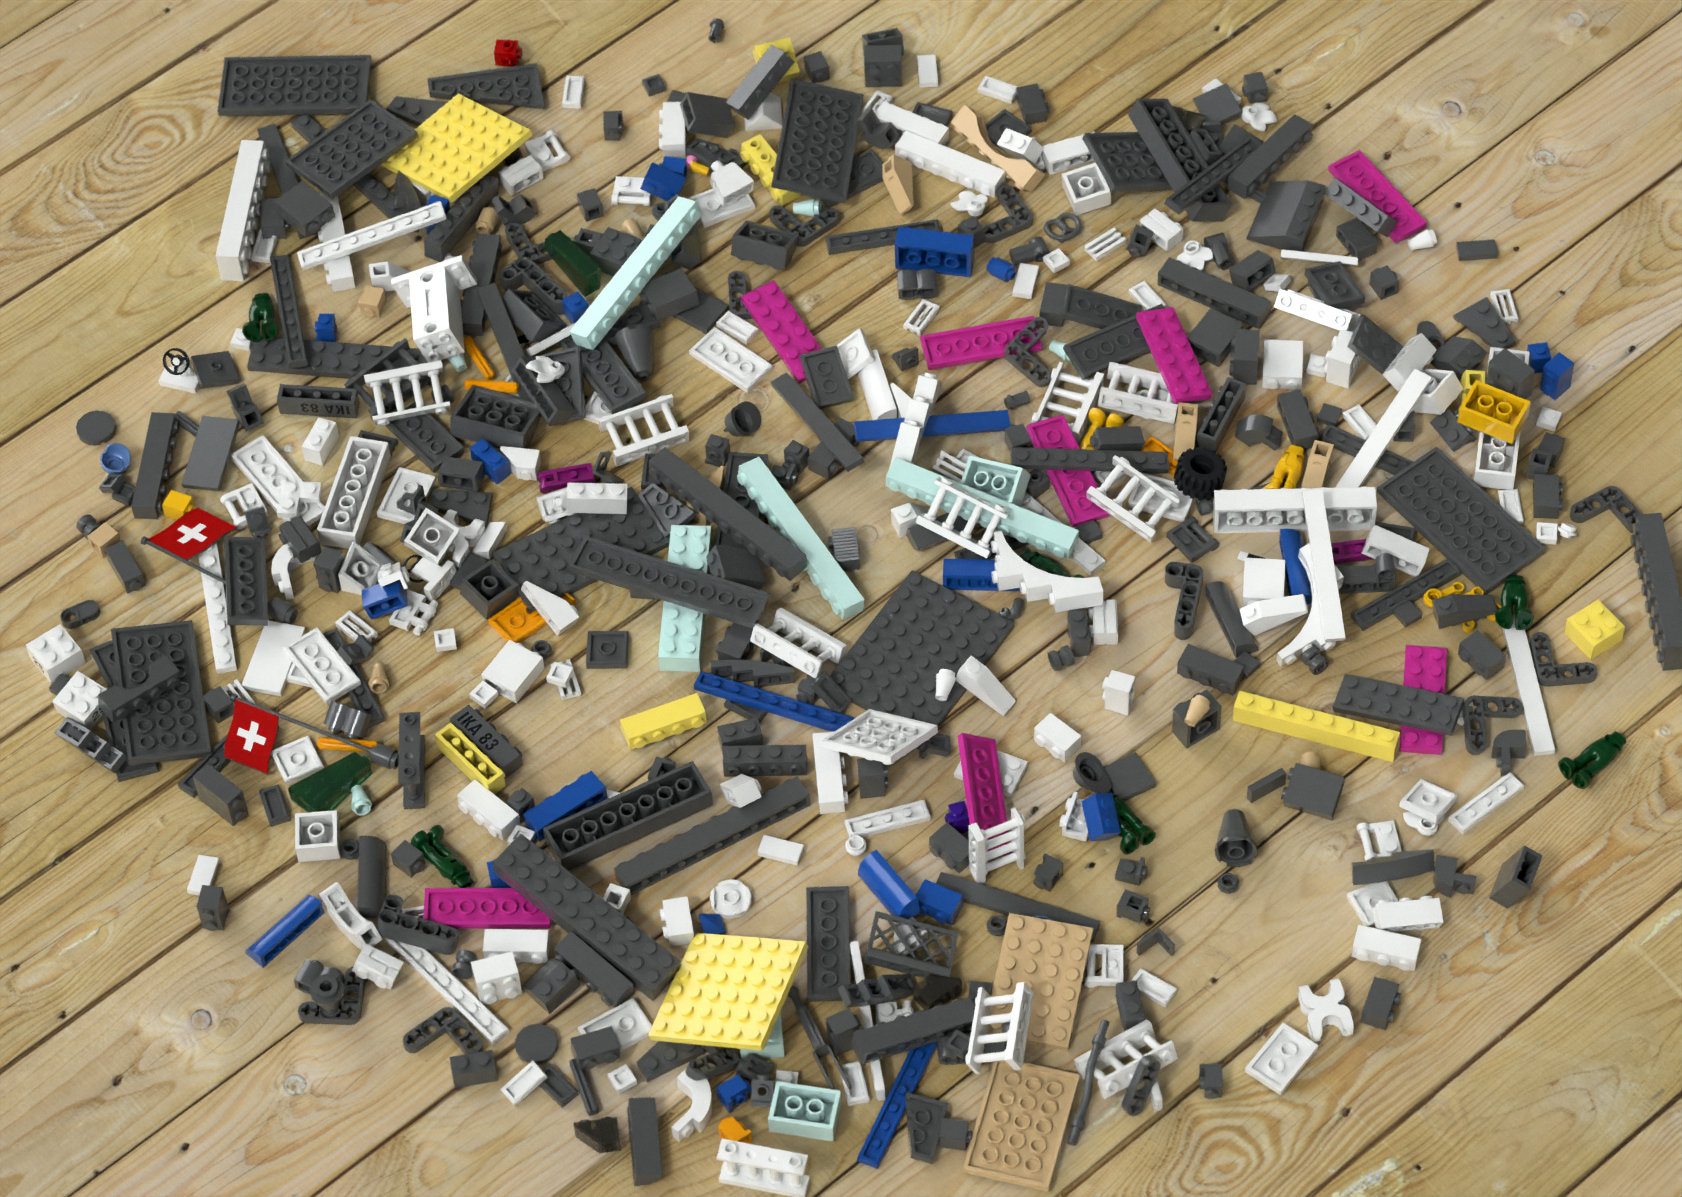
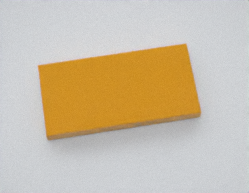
M565 593V596L562 597L570 606L576 604V600L569 593ZM521 597L488 619V623L507 642L511 640L515 643L523 642L547 625L537 610L532 613L527 610V606L523 604Z

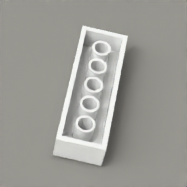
M350 436L317 528L320 544L349 549L351 543L355 542L360 546L391 457L388 442Z

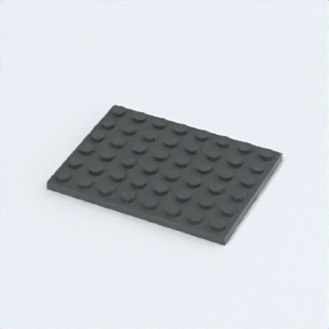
M912 570L834 669L830 677L852 699L851 702L865 710L872 709L934 724L939 727L967 689L955 681L947 701L937 700L935 698L936 674L941 669H948L955 673L956 678L959 669L970 656L986 665L1013 630L1014 622Z

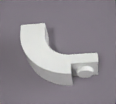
M288 544L281 546L277 551L271 566L274 585H279L280 593H285L286 600L294 598L290 583L291 574L296 567L303 564L300 563L297 557L293 558L291 556ZM316 556L313 557V558L311 557L309 560L305 561L304 563L314 561L315 558H316Z
M335 882L319 894L328 908L326 911L332 920L356 947L362 950L365 944L373 947L383 940L373 922L364 919L353 907L339 883Z
M685 1070L677 1077L678 1088L692 1100V1105L689 1111L672 1126L673 1138L678 1142L684 1137H689L694 1128L701 1133L710 1121L713 1108L711 1088L708 1080H692L686 1075Z

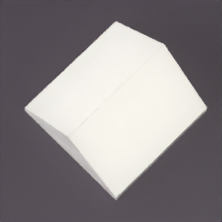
M770 92L750 119L747 120L745 118L746 131L782 129L781 98Z
M355 542L351 543L338 576L342 591L362 595L361 590L376 584L378 580L377 571L380 570L383 564Z

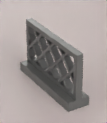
M876 911L863 963L946 984L951 973L958 932ZM879 918L887 920L891 927L882 932L878 926ZM902 924L907 925L912 931L904 937L897 929ZM894 930L899 940L890 944L885 934ZM927 930L932 938L923 942L918 932ZM914 935L920 945L911 949L905 940ZM943 935L952 937L951 944L945 948L938 939ZM881 937L886 947L883 949L873 948L874 940ZM935 940L940 950L931 954L926 945ZM901 942L907 950L903 955L897 954L893 949L895 945ZM923 948L928 957L920 960L916 958L913 952ZM943 953L947 959V965H939L934 957Z

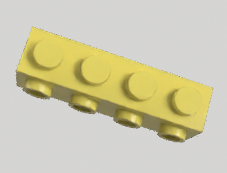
M761 134L741 144L740 156L742 160L750 165L753 174L758 175L762 185L770 190L775 201L784 206L801 197L800 193L771 187L777 154Z
M697 693L620 720L621 731L630 750L641 748L655 741H661L672 735L681 734L692 728L701 727L707 723L706 711Z
M452 723L435 734L437 748L471 781L475 779L494 795L506 787L505 774L502 769L492 763L490 758L483 754Z

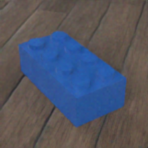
M898 227L894 244L895 269L913 271L932 269L936 271V274L971 278L974 264V235Z

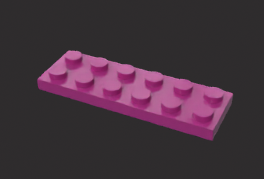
M1360 150L1329 165L1328 171L1336 179L1347 184L1398 221L1389 235L1395 244L1427 227V222Z
M771 281L742 295L741 302L797 383L800 384L806 381L799 356L821 350L822 348L776 282Z
M1174 308L1137 312V322L1174 404L1211 399V389Z
M1034 316L920 336V342L928 370L1005 357L1006 346L1034 319ZM1023 336L1021 341L1024 344H1029L1032 339L1029 336ZM1041 340L1028 353L1042 350ZM1010 350V355H1011V356H1012L1013 354L1016 355V354H1017V351H1016V350H1014V351H1011V350Z
M1063 414L1028 424L1026 427L1035 448L1079 449ZM1046 470L1072 528L1091 520L1096 521L1109 517V513L1086 498V492L1091 486L1095 489L1098 487L1090 471Z
M1406 645L1403 686L1445 694L1447 648ZM1401 726L1400 752L1441 755L1443 734Z
M961 733L957 738L969 824L977 823L980 830H987L1007 822L996 740ZM1009 830L992 836L990 838H987V841L1000 835H1003L1005 833H1008ZM1008 841V842H1006V843H1003V844H1001V845H998V846H996V847L990 848V849L987 850V852H988V851H991V850H993V849H996V848H998V847H1001V846H1003V845H1006V844L1010 843V841Z
M425 888L423 919L447 925L455 929H551V919L513 888Z

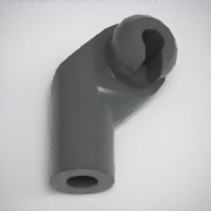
M1015 598L1012 608H1002L999 615L1010 621L1018 618L1021 615L1024 600L1022 598Z

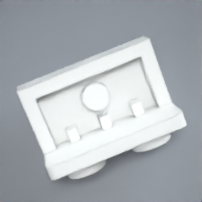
M567 487L536 497L542 520L549 522V524L560 521V517L576 514L567 513Z
M400 562L393 565L391 563L385 564L377 571L381 587L400 579L404 590L408 589L410 576L406 567H401Z
M1074 791L1072 798L1068 797L1065 806L1067 812L1066 815L1062 814L1059 827H1062V836L1086 842L1089 834L1081 802L1083 799H1079L1078 792Z

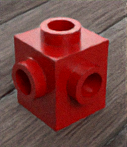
M496 39L494 49L495 65L518 66V60L522 59V48H519L518 40Z

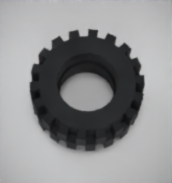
M1194 447V450L1191 448L1187 449L1178 459L1174 473V483L1179 491H1183V495H1188L1192 499L1198 498V500H1203L1205 498L1209 500L1211 497L1214 498V490H1222L1227 473L1226 462L1224 459H1221V455L1215 454L1213 450L1209 451L1207 448L1199 449V447Z

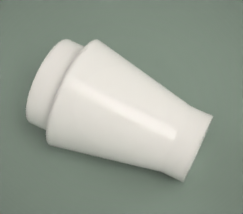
M1426 229L1412 239L1407 240L1410 250L1413 251L1433 247L1434 244H1437V239L1432 229Z
M941 669L936 674L935 698L937 700L947 701L948 695L956 681L953 671Z

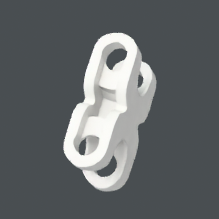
M449 509L443 519L459 528L460 534L448 551L454 553L452 556L454 565L460 568L470 553L469 547L476 546L483 534L485 522L474 519L468 526H458L459 518L457 511Z
M1339 979L1330 980L1329 994L1325 996H1316L1308 985L1298 987L1301 1011L1308 1016L1307 1030L1313 1042L1322 1040V1028L1326 1025H1335L1340 1029L1343 1036L1353 1035L1354 1024L1349 1008L1343 1005L1345 994Z

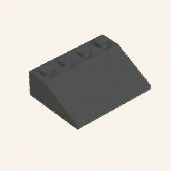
M1309 180L1270 182L1266 190L1268 196H1264L1266 200L1261 202L1247 235V240L1281 250L1303 252L1323 204L1326 185Z
M472 385L450 416V434L454 437L474 442L485 439L493 447L499 449L501 446L527 449L542 414L530 399Z

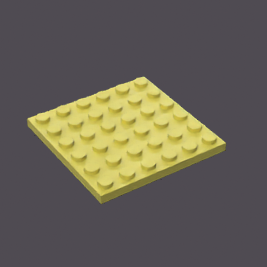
M457 94L419 127L414 129L418 133V138L380 165L396 174L400 170L409 181L439 197L449 199V202L452 203L533 135L530 129Z
M694 933V938L691 940L682 959L681 968L672 981L648 1036L653 1041L763 1051L808 949L806 941Z

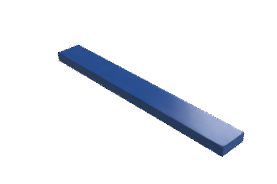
M1008 410L932 415L928 418L922 437L1005 431L1006 428L1011 426ZM905 418L855 421L856 442L897 439L900 425L904 422Z
M703 671L700 672L694 683V690L759 710H765L766 712L831 732H835L855 719Z
M937 1042L909 1051L857 1157L858 1162L878 1169L906 1111L905 1093H915L937 1048Z

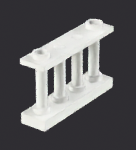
M1280 289L1274 304V308L1337 330L1343 329L1354 332L1362 315L1345 308L1337 309L1331 307L1322 300L1288 289V291Z
M441 360L364 375L366 387L370 386V388H373L378 413L377 416H372L373 423L378 424V426H384L389 424V421L435 412L436 414L447 413V410L451 409L450 401L443 402L438 377L440 372H443ZM425 375L431 377L436 404L424 406L419 382L420 376ZM409 379L412 382L417 408L405 410L400 387L401 380ZM384 383L392 385L397 412L385 413L380 388Z
M1059 362L1057 369L1054 368L1052 371L1050 385L1038 412H1034L1031 423L1049 419L1045 417L1048 409L1074 416L1076 419L1075 423H1068L1079 445L1089 421L1088 413L1091 408L1095 407L1101 387L1104 386V373L1096 372L1094 379L1082 380L1081 377L1063 373V362ZM1061 380L1088 387V393L1083 395L1058 388ZM1054 395L1079 401L1082 407L1074 409L1051 401Z
M1114 362L1109 363L1107 379H1111L1109 388L1101 387L1098 400L1099 407L1174 424L1178 404H1173L1174 402L1161 373ZM1118 382L1130 384L1128 392L1116 390ZM1138 386L1149 388L1147 397L1135 395ZM1157 389L1168 392L1166 402L1154 399Z
M672 394L662 395L655 400L612 415L607 414L599 419L600 432L608 430L616 447V450H613V461L616 467L643 458L645 454L660 452L665 447L669 449L689 442L687 426L678 427L670 409L674 407ZM663 411L671 431L660 433L652 414ZM645 417L653 437L645 440L641 438L634 423V420ZM625 423L635 442L628 446H623L615 428Z
M1115 455L1112 464L1116 467L1099 488L1095 489L1091 486L1087 490L1086 498L1151 543L1156 537L1154 526L1170 505L1178 509L1179 497L1172 491L1167 492L1131 467L1129 461L1125 458H1119ZM1123 471L1131 477V480L1117 498L1111 500L1106 496V491ZM1140 483L1148 490L1132 511L1122 508V503L1134 487ZM1156 494L1164 501L1150 520L1144 523L1138 519V515L1152 496Z
M947 477L937 478L934 483L939 485L940 488L929 511L918 515L915 523L988 558L992 553L989 541L1000 518L1006 519L1011 513L1007 512V508L1003 505H993L954 485L953 481ZM947 490L957 494L958 497L947 520L941 523L936 520L937 517L935 515ZM966 499L976 505L964 530L959 532L953 529V524ZM984 508L994 514L982 539L977 541L971 538V532Z
M783 608L776 610L773 625L767 629L756 623L750 638L752 643L815 679L819 676L822 663L829 659L839 664L844 657L847 647L843 642ZM780 631L787 636L782 638L775 634V632ZM796 640L803 644V646L798 647L791 642ZM812 649L820 655L815 657L814 655L808 653V651Z
M1016 808L1011 809L1010 821L987 830H980L977 823L968 826L969 871L976 883L986 884V875L989 871L1014 861L1020 870L1024 869V860L1026 859L1024 853V826H1026L1023 815L1018 814ZM1011 829L1010 832L987 841V838H990L992 836H995L997 834H1000ZM1008 841H1011V843H1008V844H1006V845H1003V846H1001V847H998V848H996V849H993V850L987 852V850L990 849V848H993V847H996V846L1001 845V844H1003V843H1006V842H1008ZM1011 852V854H1009V855H1006V856L1001 857V858H999V859H996V860H994V861L988 862V860H991V859H993V858H996V857H999V856H1001V855H1004V854H1006V853Z
M1025 982L1017 983L1014 994L991 997L983 987L978 988L968 1054H966L965 1058L966 1065L975 1074H980L981 1063L1003 1060L1014 1070L1022 1069L1034 992ZM1013 1003L1011 1013L989 1016L991 1005ZM1010 1022L1008 1032L986 1035L988 1024ZM1007 1041L1004 1052L983 1054L986 1043Z
M1146 1019L1106 1041L1104 1047L1101 1048L1094 1069V1077L1098 1079L1097 1082L1104 1100L1129 1086L1139 1061L1144 1056L1152 1055L1160 1062L1161 1068L1178 1059L1171 1040L1163 1045L1156 1041L1153 1027L1149 1020ZM1146 1045L1153 1049L1145 1055L1138 1051V1049ZM1091 1050L1074 1059L1078 1074L1083 1080L1085 1079L1086 1065ZM1128 1055L1135 1059L1127 1065L1119 1061ZM1112 1065L1116 1071L1106 1076L1101 1070Z
M721 1140L716 1157L717 1160L724 1161L719 1176L720 1183L791 1197H806L810 1176L803 1174L808 1155L733 1140Z

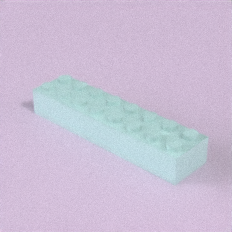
M671 525L668 562L709 574L710 568L706 556L712 550L711 526ZM663 602L658 652L660 671L700 672L705 613L670 602Z

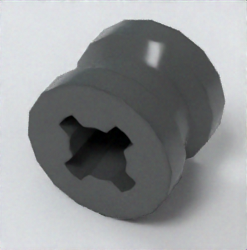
M443 385L441 387L443 402L450 401L451 404L454 402L453 395L449 387ZM431 391L432 398L435 402L434 392Z

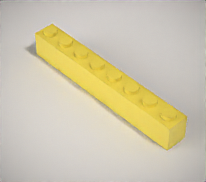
M1239 691L1234 705L1233 721L1390 762L1394 761L1399 745L1400 732L1243 691Z

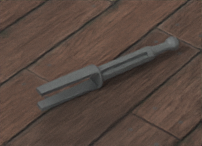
M791 986L787 996L792 999L795 1005L796 1014L814 1048L813 1056L829 1088L835 1090L820 1058L830 1053L848 1089H853L832 1046L826 1044L808 1007L801 1001L798 988Z

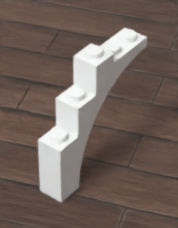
M925 372L924 375H919L914 396L909 401L905 420L900 425L890 467L895 458L914 464L926 423L936 400L943 393L944 389L943 385H939L940 379H936L935 374Z
M1002 531L994 532V541H991L992 553H996V563H994V571L991 572L992 581L997 583L999 591L1020 588L1021 594H1025L1027 602L1048 599L1049 604L1053 605L1055 613L1103 605V588L1099 577H1064L1037 569L1021 559L1011 549Z
M1310 544L1299 549L1298 558L1306 570L1311 585V611L1301 632L1289 645L1277 653L1276 661L1280 667L1285 664H1292L1297 660L1298 656L1310 647L1315 646L1322 652L1323 650L1329 651L1336 645V641H1324ZM1334 564L1339 590L1342 587L1344 576Z

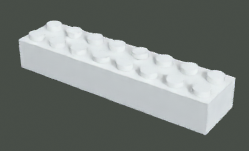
M241 140L216 252L221 280L244 281L245 274H248L249 271L248 259H251L252 256L251 245L255 243L254 231L258 229L257 218L258 215H261V199L265 197L264 186L267 187L268 184L267 172L271 170V162L268 161V149H265L264 141Z
M1490 347L1488 365L1489 361L1499 354L1503 348ZM1507 349L1528 365L1530 352ZM1483 432L1479 433L1474 482L1478 486L1513 490L1520 432L1513 444Z
M1367 486L1350 488L1214 490V533L1280 532V529H1294L1299 532H1306L1307 525L1302 491L1316 489L1323 490L1329 531L1371 530L1373 525H1375L1376 519L1375 487Z

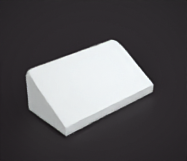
M489 522L474 547L472 554L490 560L492 552H495L507 532L506 522Z

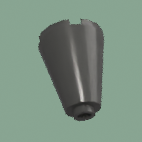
M635 325L636 328L629 329V326L616 333V343L633 377L639 381H645L649 379L653 371L654 333L648 325Z
M1231 809L1225 812L1215 846L1217 860L1220 863L1221 861L1227 863L1229 867L1248 865L1251 863L1250 860L1257 856V846L1246 817L1238 809Z

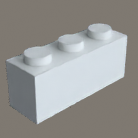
M663 102V110H659L660 121H663V124H659V135H662V138H659V150L663 149V157L686 156V123L680 107L681 102Z
M1084 134L1042 146L1044 149L1041 155L1049 175L1095 162L1082 139Z
M1420 333L1409 339L1382 375L1397 391H1400L1414 368L1424 372L1423 367L1433 360L1432 356L1437 349Z
M567 483V513L627 514V484Z
M1373 525L1367 536L1362 554L1376 559L1378 555L1383 553L1392 554L1396 569L1416 577L1424 567L1430 548L1382 527Z
M475 779L457 795L460 810L465 814H470L478 825H484L492 836H497L502 841L513 832L516 825H521L519 814Z
M1423 896L1419 900L1402 898L1398 902L1381 900L1373 908L1376 929L1384 931L1404 932L1440 928L1443 924L1440 899L1433 898L1432 896Z
M1358 925L1352 948V957L1360 961L1376 962L1382 966L1389 965L1405 971H1415L1421 939Z
M485 929L483 943L484 958L512 951L516 964L521 962L541 964L549 960L550 937L548 930Z

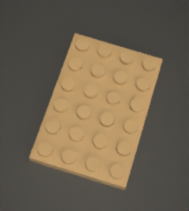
M1009 913L991 997L1014 994L1016 984L1025 982L1034 992L1026 1043L1063 1050L1069 1049L1093 928ZM1013 1003L991 1005L989 1016L1011 1013ZM1004 1023L988 1024L986 1034L1002 1033V1025Z
M1005 1060L994 1061L963 1165V1173L1049 1192L1080 1075L1023 1062L1022 1069L1014 1070Z

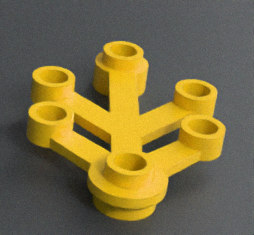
M1455 582L1452 586L1442 591L1435 588L1429 589L1424 594L1423 601L1426 606L1433 608L1432 599L1452 594L1462 595L1464 585L1461 582ZM1474 587L1472 591L1463 595H1476V592L1484 595V591L1479 587ZM1495 603L1497 610L1501 608L1499 604ZM1495 614L1486 616L1488 620L1496 621ZM1473 620L1462 623L1463 631L1469 633L1474 630L1475 622Z

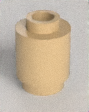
M493 207L482 209L476 222V231L478 233L490 234L493 232L500 217L496 214Z

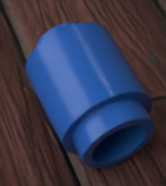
M992 257L987 264L986 270L990 275L1004 282L1013 280L1016 275L1015 265L999 257Z

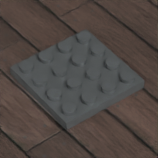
M1138 132L1084 134L1082 139L1112 192L1173 190Z

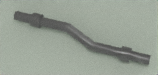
M1101 1020L1098 1032L1092 1040L1093 1047L1086 1065L1083 1096L1077 1115L1073 1118L1070 1126L1072 1130L1067 1143L1071 1146L1076 1145L1079 1133L1083 1131L1085 1125L1084 1118L1092 1095L1094 1069L1101 1048L1105 1045V1035L1110 1023L1107 1020Z

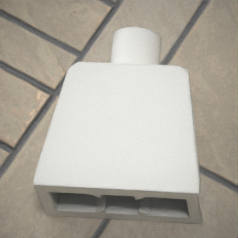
M717 160L711 165L714 171L711 174V185L723 207L753 191V179L736 163L731 162L724 166L720 160Z

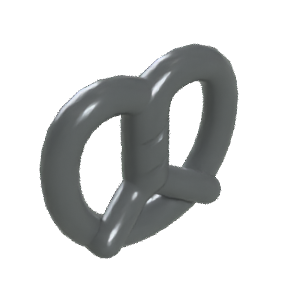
M1063 213L1057 219H1051L1044 225L1045 233L1060 243L1076 237L1081 233L1082 229L1080 219L1073 213ZM1066 218L1072 219L1076 224V228H1069L1062 220ZM1057 225L1063 231L1062 234L1053 233L1050 230V226Z

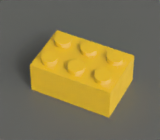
M1475 380L1459 408L1458 423L1513 444L1529 416L1531 401Z

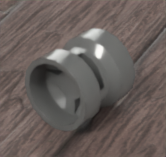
M90 514L81 517L76 525L77 529L84 533L87 540V536L101 526V524L96 523V519Z
M1068 645L1061 647L1058 652L1055 650L1048 652V659L1054 671L1062 669L1065 665L1070 666L1075 663L1073 653Z
M1315 646L1307 649L1300 659L1305 665L1309 666V670L1314 675L1322 673L1329 665V661L1325 656L1320 655V651Z
M459 950L456 955L457 962L452 967V973L456 977L470 979L473 975L471 962L477 961V955L469 950Z

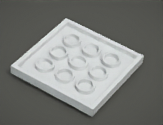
M869 709L822 740V747L831 749L833 752H843L850 756H860L866 760H876L890 765L937 734L938 726Z

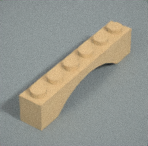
M964 104L951 121L956 126L955 131L962 136H967L966 141L972 146L979 147L978 152L986 158H991L990 163L1005 170V177L1016 181L1014 185L1020 190L1026 189L1032 192L1045 174L1033 163L1025 159L1006 158L1000 154L988 136L985 119L973 108Z

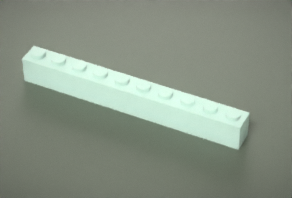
M678 196L569 331L576 345L591 350L595 349L701 217L702 213L696 201Z
M757 457L739 465L738 482L740 485H744L749 497L758 504L760 512L766 515L770 526L775 528L779 535L806 554L807 567L803 571H807L812 583L821 590L822 597L829 601L833 612L839 615L842 621L862 612L865 599L761 458Z
M895 458L886 474L885 486L892 491H899L912 499H919L931 506L940 488L934 482L937 478L944 476ZM952 480L954 485L993 505L1000 504L1007 508L1006 511L1011 514L1006 519L1000 518L995 529L996 531H1002L1003 535L1014 537L1022 543L1034 545L1039 550L1049 551L1057 557L1069 559L1078 541L1079 530ZM947 490L939 508L950 513L958 495ZM965 499L958 515L968 521L976 504ZM983 508L976 523L987 528L994 513Z

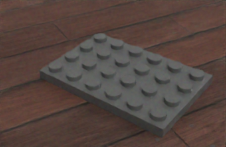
M370 99L285 162L287 167L334 199L419 136L416 130Z

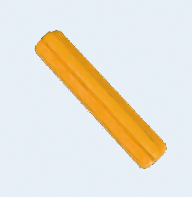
M471 336L464 338V347L485 379H494L495 372Z
M466 379L464 385L467 390H470L472 385L503 393H518L520 387L516 382Z
M319 737L318 739L319 749L366 752L330 737ZM347 739L370 749L378 744L376 740Z

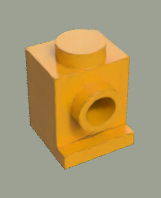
M732 1116L721 1121L718 1126L721 1139L748 1144L752 1143V1132L750 1129L746 1130L741 1121L737 1122Z

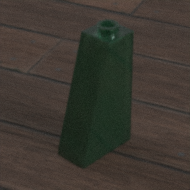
M561 230L549 234L545 239L546 252L581 294L586 297L598 290L601 281V267Z
M353 752L291 785L288 788L290 799L307 813L332 811L351 794L353 786L361 785L372 775L371 762L366 756H360L358 753Z

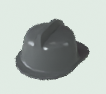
M747 401L732 408L725 417L726 428L724 432L729 431L731 435L739 437L748 436L756 431L761 425V415L758 408Z
M1083 752L1078 754L1073 769L1075 782L1086 790H1091L1095 793H1108L1111 790V782L1100 760L1091 753Z

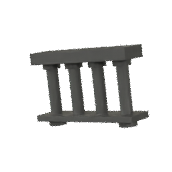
M406 338L396 342L389 351L359 374L349 378L346 384H344L345 388L357 389L360 397L371 407L368 412L372 421V416H377L378 413L375 400L362 387L366 384L364 375L381 372L385 368L388 370L397 369L393 362L401 356L410 366L418 365L419 363L407 352L410 350ZM428 375L420 376L421 389L431 382V377H428ZM409 379L401 380L400 387L403 402H406L414 395L412 382ZM384 383L380 388L386 395L383 403L385 413L387 414L393 412L397 407L393 390Z
M420 712L399 713L398 783L403 785L404 809L425 808V735H420Z

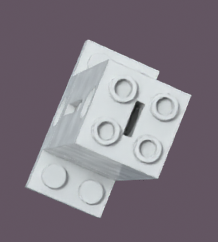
M460 255L392 278L391 285L406 308L411 307L413 340L427 362L439 361L465 352L460 290L477 285V279L463 256Z

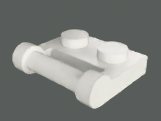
M549 130L545 135L524 143L528 154L541 166L542 172L570 160V155L562 148L554 130ZM551 142L558 154L557 157L552 155L546 144Z
M616 176L612 194V205L625 203L644 204V206L650 207L652 194L640 189L644 178Z
M252 483L229 492L220 498L222 505L226 506L234 521L233 525L237 527V530L245 528L247 521L245 515L240 517L233 501L238 500L243 511L264 506ZM264 506V509H265V512H266V516H268V511H267L266 507Z
M1393 820L1371 824L1360 823L1356 826L1364 846L1365 861H1372V857L1391 856V852H1402ZM1370 833H1374L1379 854L1373 852L1369 837Z
M1090 944L1085 986L1094 988L1096 986H1116L1117 983H1122L1123 945ZM1102 954V976H1095V955Z

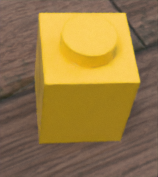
M173 490L169 492L162 504L165 517L175 520L195 509L191 496Z

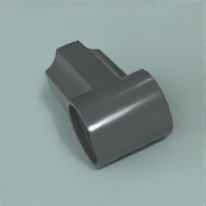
M1222 232L1204 238V245L1212 251L1213 259L1218 269H1229L1234 264V260L1228 249L1225 234Z
M1039 236L1032 238L1026 245L1009 249L1013 265L1031 260L1043 262V256L1050 253L1044 239Z

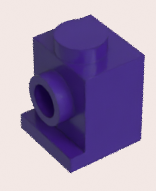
M965 801L949 804L948 813H946L945 822L950 824L960 834L969 832L968 826L970 824Z

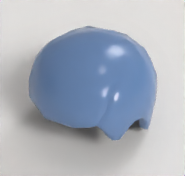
M119 443L107 445L105 451L101 454V467L110 474L124 473L131 462L129 449Z

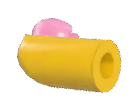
M689 155L687 157V168L706 176L709 167L697 163V158Z

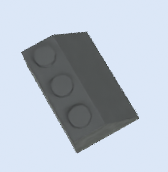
M746 220L733 234L731 256H735L740 260H750L758 265L765 264L777 270H784L791 262L799 234Z
M508 289L502 298L508 316L514 323V327L522 331L530 342H540L567 327V324L531 291Z

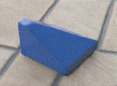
M699 914L703 933L719 935L726 933L720 914Z

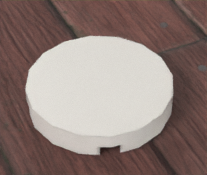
M729 879L721 881L711 891V908L716 914H720L722 918H739L746 914L751 907L752 895L750 889L739 880Z

